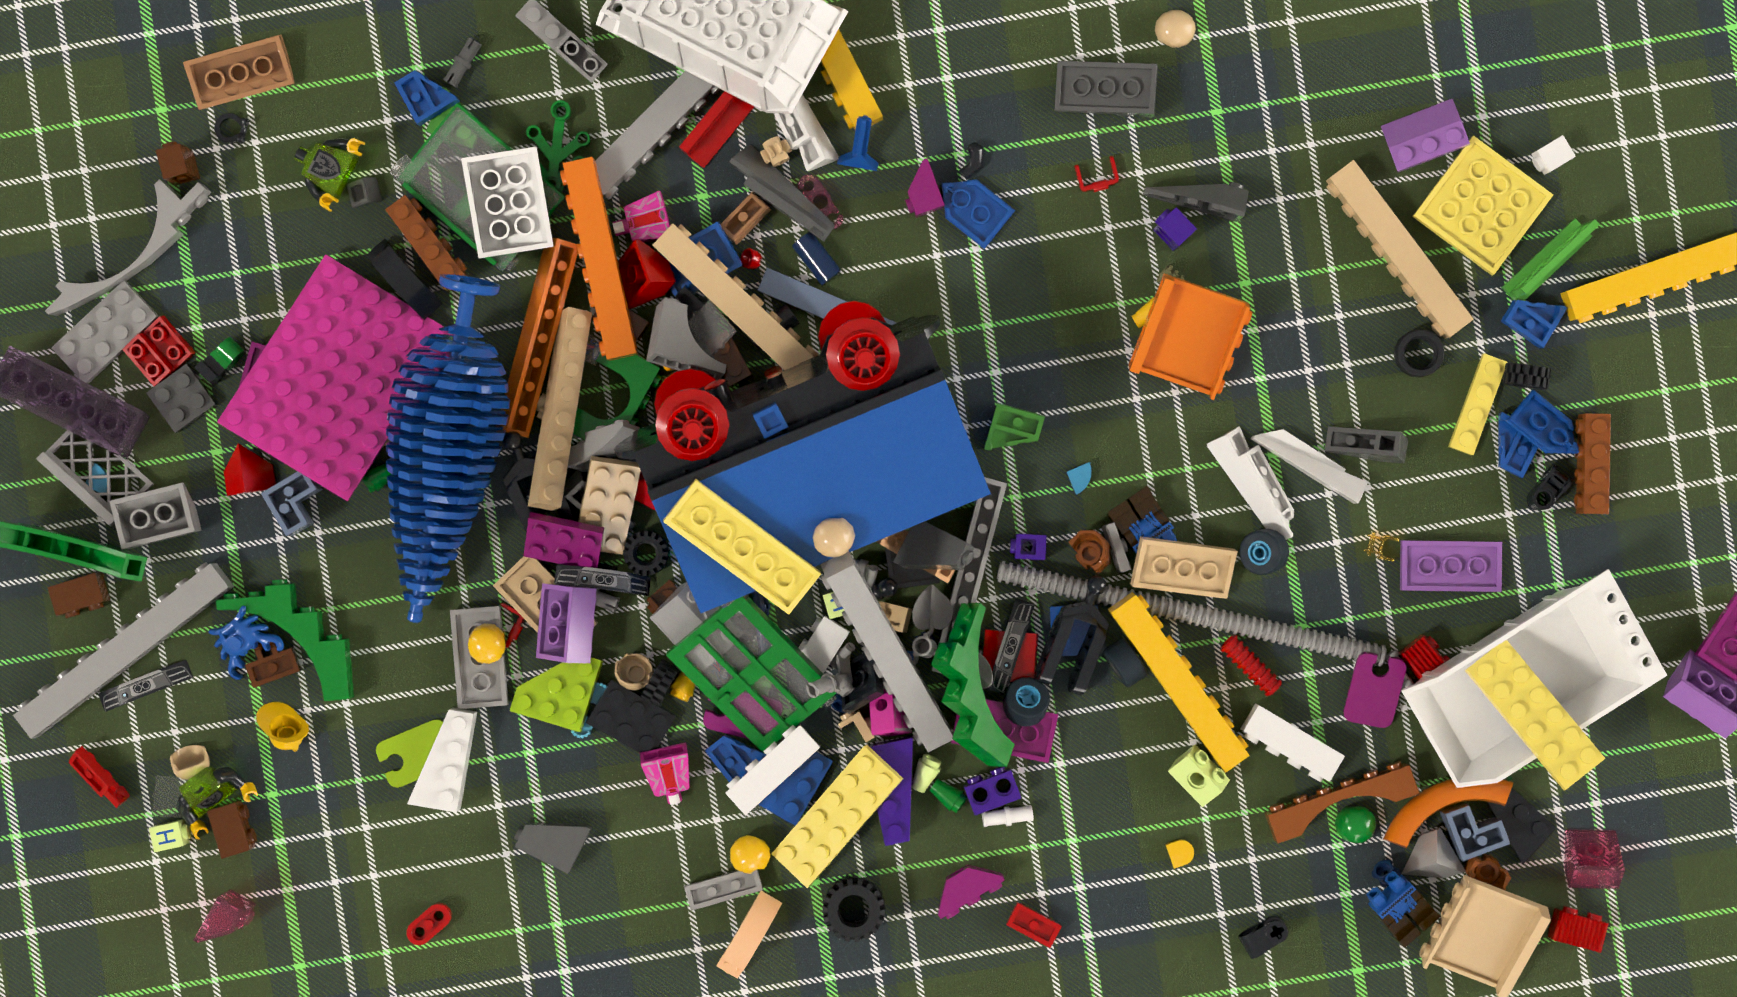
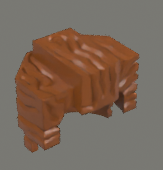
M1080 530L1069 541L1071 547L1077 552L1075 555L1077 561L1086 570L1092 568L1099 575L1110 564V544L1098 531Z
M1485 853L1481 858L1476 856L1468 859L1464 866L1466 876L1502 890H1506L1505 888L1511 880L1508 871L1500 867L1498 860Z

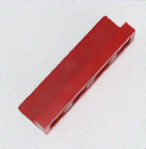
M724 91L679 146L681 151L702 168H705L752 111L754 106Z

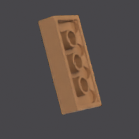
M282 34L183 62L199 110L295 83Z

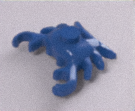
M244 605L228 624L208 631L211 635L220 636L215 642L214 647L218 648L222 645L223 648L220 653L222 660H226L227 655L230 656L228 672L236 680H241L243 675L237 673L235 667L243 669L246 665L239 655H247L248 650L257 648L258 642L262 644L265 651L271 649L270 642L276 644L278 651L284 649L283 640L279 636L260 632L267 630V625L252 624V622L258 619L257 615L249 616L246 619L243 618L246 613V606Z

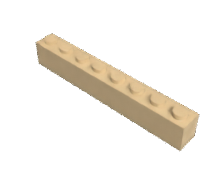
M1354 160L1326 180L1328 183L1326 187L1329 193L1334 198L1338 197L1343 203L1341 207L1349 218L1353 217L1358 223L1356 227L1364 238L1368 237L1373 243L1371 247L1375 254L1380 258L1383 256L1388 263L1386 267L1390 274L1395 278L1398 276L1403 283L1401 285L1403 291L1408 297L1413 296L1418 303L1416 305L1418 311L1422 316H1428L1433 323L1431 325L1433 331L1439 337L1443 336L1444 339L1450 338L1474 320Z
M672 224L653 244L669 262L784 370L819 355L809 345L804 348L798 342L801 337L793 329L789 328L786 331L780 325L783 320L775 312L771 311L768 314L762 308L764 302L756 294L753 293L749 296L743 290L746 285L738 277L735 276L731 279L725 273L728 268L719 259L713 262L707 256L710 251L701 242L695 245L689 239L691 233L682 224L678 227Z
M567 307L561 314L554 341L528 506L552 511L561 508L592 317V312Z

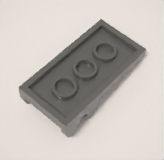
M1058 61L1054 110L1055 112L1115 114L1121 117L1140 115L1141 117L1152 118L1155 116L1158 65Z

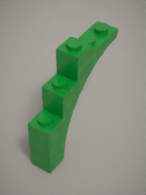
M0 520V547L40 555L94 569L119 578L142 582L148 557L121 549L115 545L93 542L79 536L54 532L40 526Z
M287 579L272 580V585L265 586L266 596H264L263 591L248 592V597L239 598V593L223 594L224 599L216 600L217 610L239 611L244 605L246 606V613L256 614L272 621L290 633L304 648L313 662L321 682L324 701L354 698L349 638L342 639V635L337 634L327 635V640H325L322 611H315L314 607L299 608L300 613H298L295 583L288 584Z
M961 603L948 642L939 643L931 665L950 679L942 703L960 716L952 739L987 766L1007 767L1015 744L1002 732L995 722L986 703L979 672L978 645L986 607L981 603Z

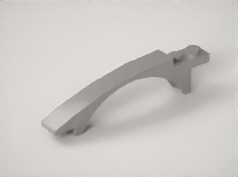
M159 179L154 184L157 195L156 224L149 243L142 254L128 268L102 281L83 284L60 281L55 287L62 294L45 312L49 315L58 316L74 310L112 291L123 280H129L152 264L184 235L177 227L185 225L191 218L190 214L196 208H201L206 204L209 199L207 196L211 191L205 185L198 182L182 198L166 182Z

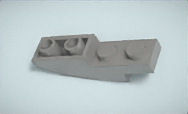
M528 0L515 15L538 38L591 83L608 65L536 0Z
M617 420L614 424L597 426L595 430L586 432L585 441H579L577 445L571 446L567 468L587 472L591 456L614 458L616 456L615 447L624 439L633 435V432L639 430L640 427L629 424L627 420Z

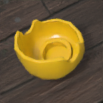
M481 624L475 627L469 636V653L479 663H494L505 652L504 632L495 624Z
M751 835L740 837L730 849V862L736 870L743 873L752 874L755 870L764 869L770 859V848L766 842Z

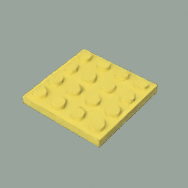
M1472 136L1469 139L1470 146L1464 147L1412 217L1490 275H1494L1552 198L1553 194L1478 138Z

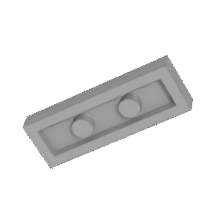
M737 870L684 886L691 911L763 890L758 870L753 871L752 874Z

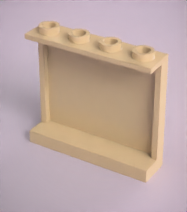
M1464 875L1460 883L1457 882L1455 884L1450 902L1444 904L1441 911L1442 917L1439 922L1434 923L1432 926L1429 941L1423 943L1420 949L1423 968L1427 969L1430 963L1495 987L1498 997H1508L1551 921L1548 907Z

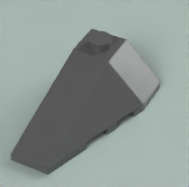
M1229 182V185L1146 187L1142 195L1238 222L1245 215L1249 191L1244 190V186L1239 183Z

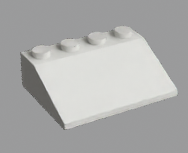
M537 147L461 158L478 258L554 247Z

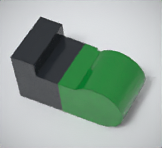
M228 337L219 344L215 351L213 350L194 368L209 383L217 384L241 359L245 350L232 337Z

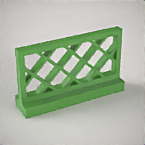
M1576 218L1573 219L1501 288L1512 300L1525 301L1592 237L1591 233L1600 224L1594 219L1581 225Z

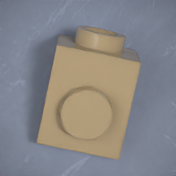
M878 601L894 630L907 633L912 609Z
M860 710L850 714L844 713L840 716L842 720L838 722L840 729L854 722L865 742L875 738L871 733V719L869 717L865 719Z

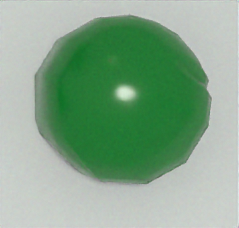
M1362 806L1344 807L1337 814L1335 820L1337 833L1343 840L1351 843L1366 842L1373 837L1377 826L1374 814L1368 808Z

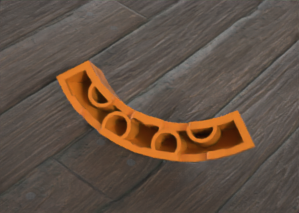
M1452 779L1437 783L1417 794L1403 806L1389 825L1383 840L1407 848L1415 832L1430 816L1456 803L1486 801L1505 806L1514 782L1503 779L1498 783L1460 788L1456 787Z

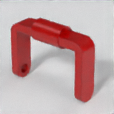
M1109 156L1114 179L1092 182L1091 185L1087 186L1083 184L1079 165H1074L1079 188L1082 192L1091 190L1097 192L1117 184L1119 176L1113 156Z
M501 602L500 606L519 616L517 622L512 626L505 643L506 648H509L513 640H517L523 629L521 625L524 618L513 607Z

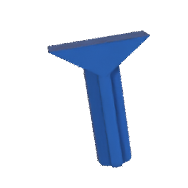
M867 115L857 118L853 149L851 152L839 156L837 164L877 171L878 162L867 154L872 123L871 118Z

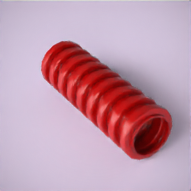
M1232 635L1222 644L1220 651L1226 652V657H1231V662L1237 663V668H1242V673L1248 674V679H1253V684L1259 685V690H1264L1265 696L1272 695L1281 686L1282 680H1277V675L1275 673L1271 674V669H1266V664L1264 662L1260 663V658H1255V653L1253 651L1249 652V647H1244V642L1242 640L1238 641L1237 635Z

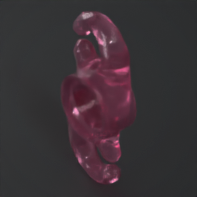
M810 174L801 177L798 182L799 189L804 188L806 181H812L814 184V188L811 191H803V195L813 203L814 198L818 195H823L827 198V206L819 209L826 217L830 213L837 214L839 212V209L834 206L831 196L817 177ZM842 214L837 216L834 229H837L843 223Z

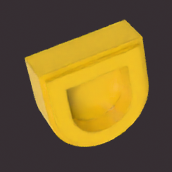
M1179 839L1165 844L1174 869L1192 861L1194 849L1188 841Z

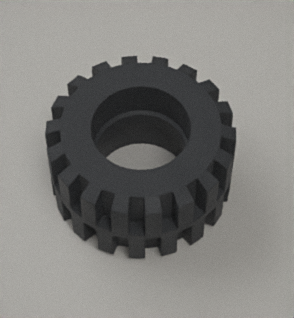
M855 875L851 878H848V876L843 877L842 880H837L833 883V886L828 889L824 897L823 919L827 923L829 931H833L837 938L842 937L844 941L848 942L850 940L860 942L863 938L866 940L871 937V934H875L879 930V926L884 921L885 901L881 890H878L874 882H869L865 877L863 879ZM850 895H858L864 898L869 906L867 916L858 922L845 920L839 912V905L842 899Z

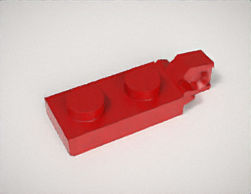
M83 746L74 752L68 763L101 798L105 796L116 808L129 798L130 795L124 786H119L118 782L113 779L112 774L96 761L95 756L91 752L87 751Z

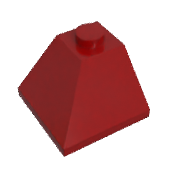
M635 239L618 260L628 309H633L665 295L676 282L668 260L640 239Z

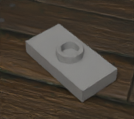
M1115 522L1103 525L1102 531L1105 539L1110 544L1111 556L1116 571L1122 573L1131 570L1125 552H1128L1127 544L1124 538L1119 537Z

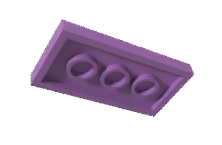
M1400 540V590L1502 592V542Z

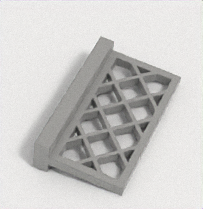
M81 417L45 453L42 452L36 458L113 529L116 526L109 502L111 501V496L127 497L147 492L154 485ZM82 425L88 430V441L74 442V432ZM92 435L99 441H92ZM88 445L89 459H75L74 446ZM92 445H104L106 447V458H93ZM61 446H70V459L60 460L54 453ZM110 451L116 456L115 458H110ZM111 461H122L125 464V474L111 475ZM89 462V476H77L75 474V463ZM93 462H107V475L92 476ZM64 463H71V469ZM129 469H131L135 474H129ZM107 478V493H96L93 490V479ZM125 478V492H111V479ZM129 478H140L146 483L139 491L129 492ZM89 479V486L83 480ZM100 496H107V502Z

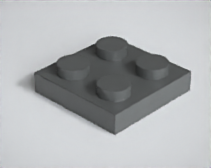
M185 364L146 392L175 433H179L217 405L189 364Z

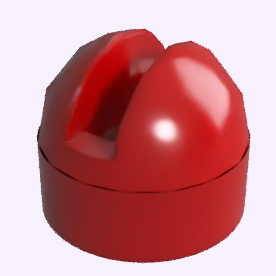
M747 248L743 251L740 260L743 267L757 269L761 265L759 263L762 256L757 250Z

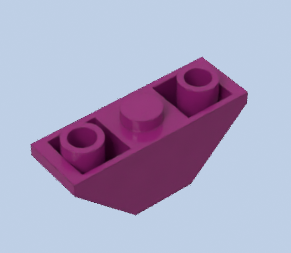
M967 864L947 876L938 907L940 919L945 916L947 919L952 918L960 912L958 908L965 904L971 906L981 900L980 895L987 891L993 893L1003 886L1001 882L1005 881L1002 873Z

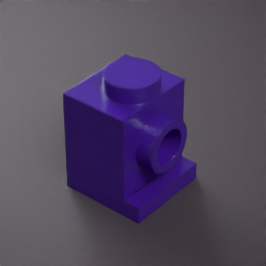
M1016 534L1015 538L1010 539V553H1015V559L1045 560L1047 535ZM1025 542L1032 544L1030 551H1024L1023 544Z

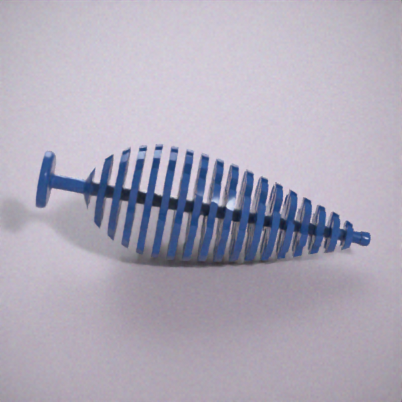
M441 274L439 278V283L442 287L460 292L456 323L439 328L440 331H449L447 333L454 335L430 334L420 340L419 344L430 347L414 348L406 355L408 356L407 359L411 362L403 363L398 371L401 372L400 375L404 378L394 379L392 388L398 394H391L389 404L395 410H388L387 420L393 425L386 428V436L392 441L386 444V452H388V456L392 457L386 460L387 471L391 473V475L387 476L388 487L393 490L389 492V503L393 506V508H390V519L396 523L394 524L395 527H391L392 535L396 539L401 538L403 543H394V548L397 554H403V559L396 560L399 570H405L404 574L399 575L400 585H406L407 589H411L403 591L405 601H410L411 603L407 619L413 623L422 621L423 606L429 605L434 599V596H427L428 593L426 592H437L441 589L443 581L435 579L447 576L451 569L449 565L442 564L448 563V560L456 559L458 555L456 548H459L464 543L466 537L463 534L468 533L472 527L473 521L470 519L476 517L479 511V506L476 503L483 501L486 493H484L485 490L482 488L490 485L492 478H489L490 474L488 473L493 472L497 464L492 457H498L502 446H499V443L496 442L503 441L506 430H503V427L500 425H507L508 415L502 409L510 408V399H507V395L503 394L509 392L508 382L502 377H495L503 376L507 373L502 363L491 360V358L498 357L496 356L499 355L491 344L469 339V337H484V335L471 327L475 296L497 295L500 291V284L463 275Z

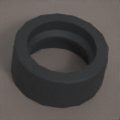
M1415 330L1406 333L1398 340L1394 348V359L1397 367L1410 377H1424L1433 374L1440 368L1444 360L1442 341L1436 334L1428 330ZM1423 339L1432 346L1434 352L1433 359L1426 367L1415 368L1406 361L1405 348L1412 340Z

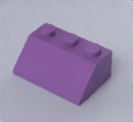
M1453 99L1381 126L1398 173L1470 146Z
M542 583L536 658L564 663H590L596 588Z
M1690 649L1669 678L1663 697L1726 739L1737 729V682L1696 656L1695 652Z

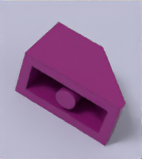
M928 158L922 160L908 190L909 198L905 199L909 213L914 212L916 218L944 208V202Z

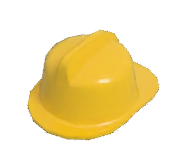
M267 703L256 714V722L259 727L269 736L271 743L278 749L296 752L303 738L309 732L308 723L292 707L285 703Z

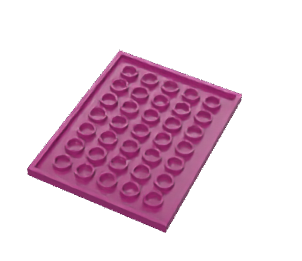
M325 254L217 423L348 502L388 440L386 428L393 425L387 420L388 410H395L389 404L391 394H398L394 391L392 385L395 378H404L400 375L401 372L398 371L403 363L411 362L407 359L408 356L406 355L414 348L430 347L419 344L420 340L430 334H454L447 333L449 331H440L439 328L444 326L429 317L424 320L408 304Z

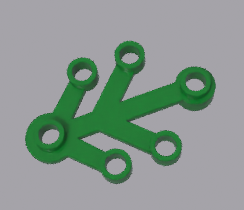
M558 100L552 104L550 109L552 116L555 118L552 147L544 139L541 129L536 125L529 126L526 130V135L537 144L550 161L548 171L539 162L541 175L549 182L555 181L556 188L563 192L564 185L559 172L560 163L580 147H587L591 142V138L587 132H578L575 139L562 148L565 120L571 116V107L567 102ZM561 107L566 109V113L563 116L557 114L558 109ZM532 129L538 130V135L536 137L530 136V131ZM581 135L587 136L586 143H579ZM576 156L572 161L583 159L584 157Z

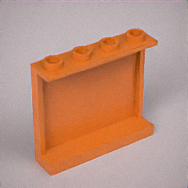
M1164 273L1128 364L1129 370L1137 374L1142 371L1208 394L1210 399L1214 400L1216 394H1221L1223 390L1225 371H1230L1233 365L1234 357H1231L1233 351L1241 345L1243 326L1248 325L1251 320L1252 311H1250L1249 303Z

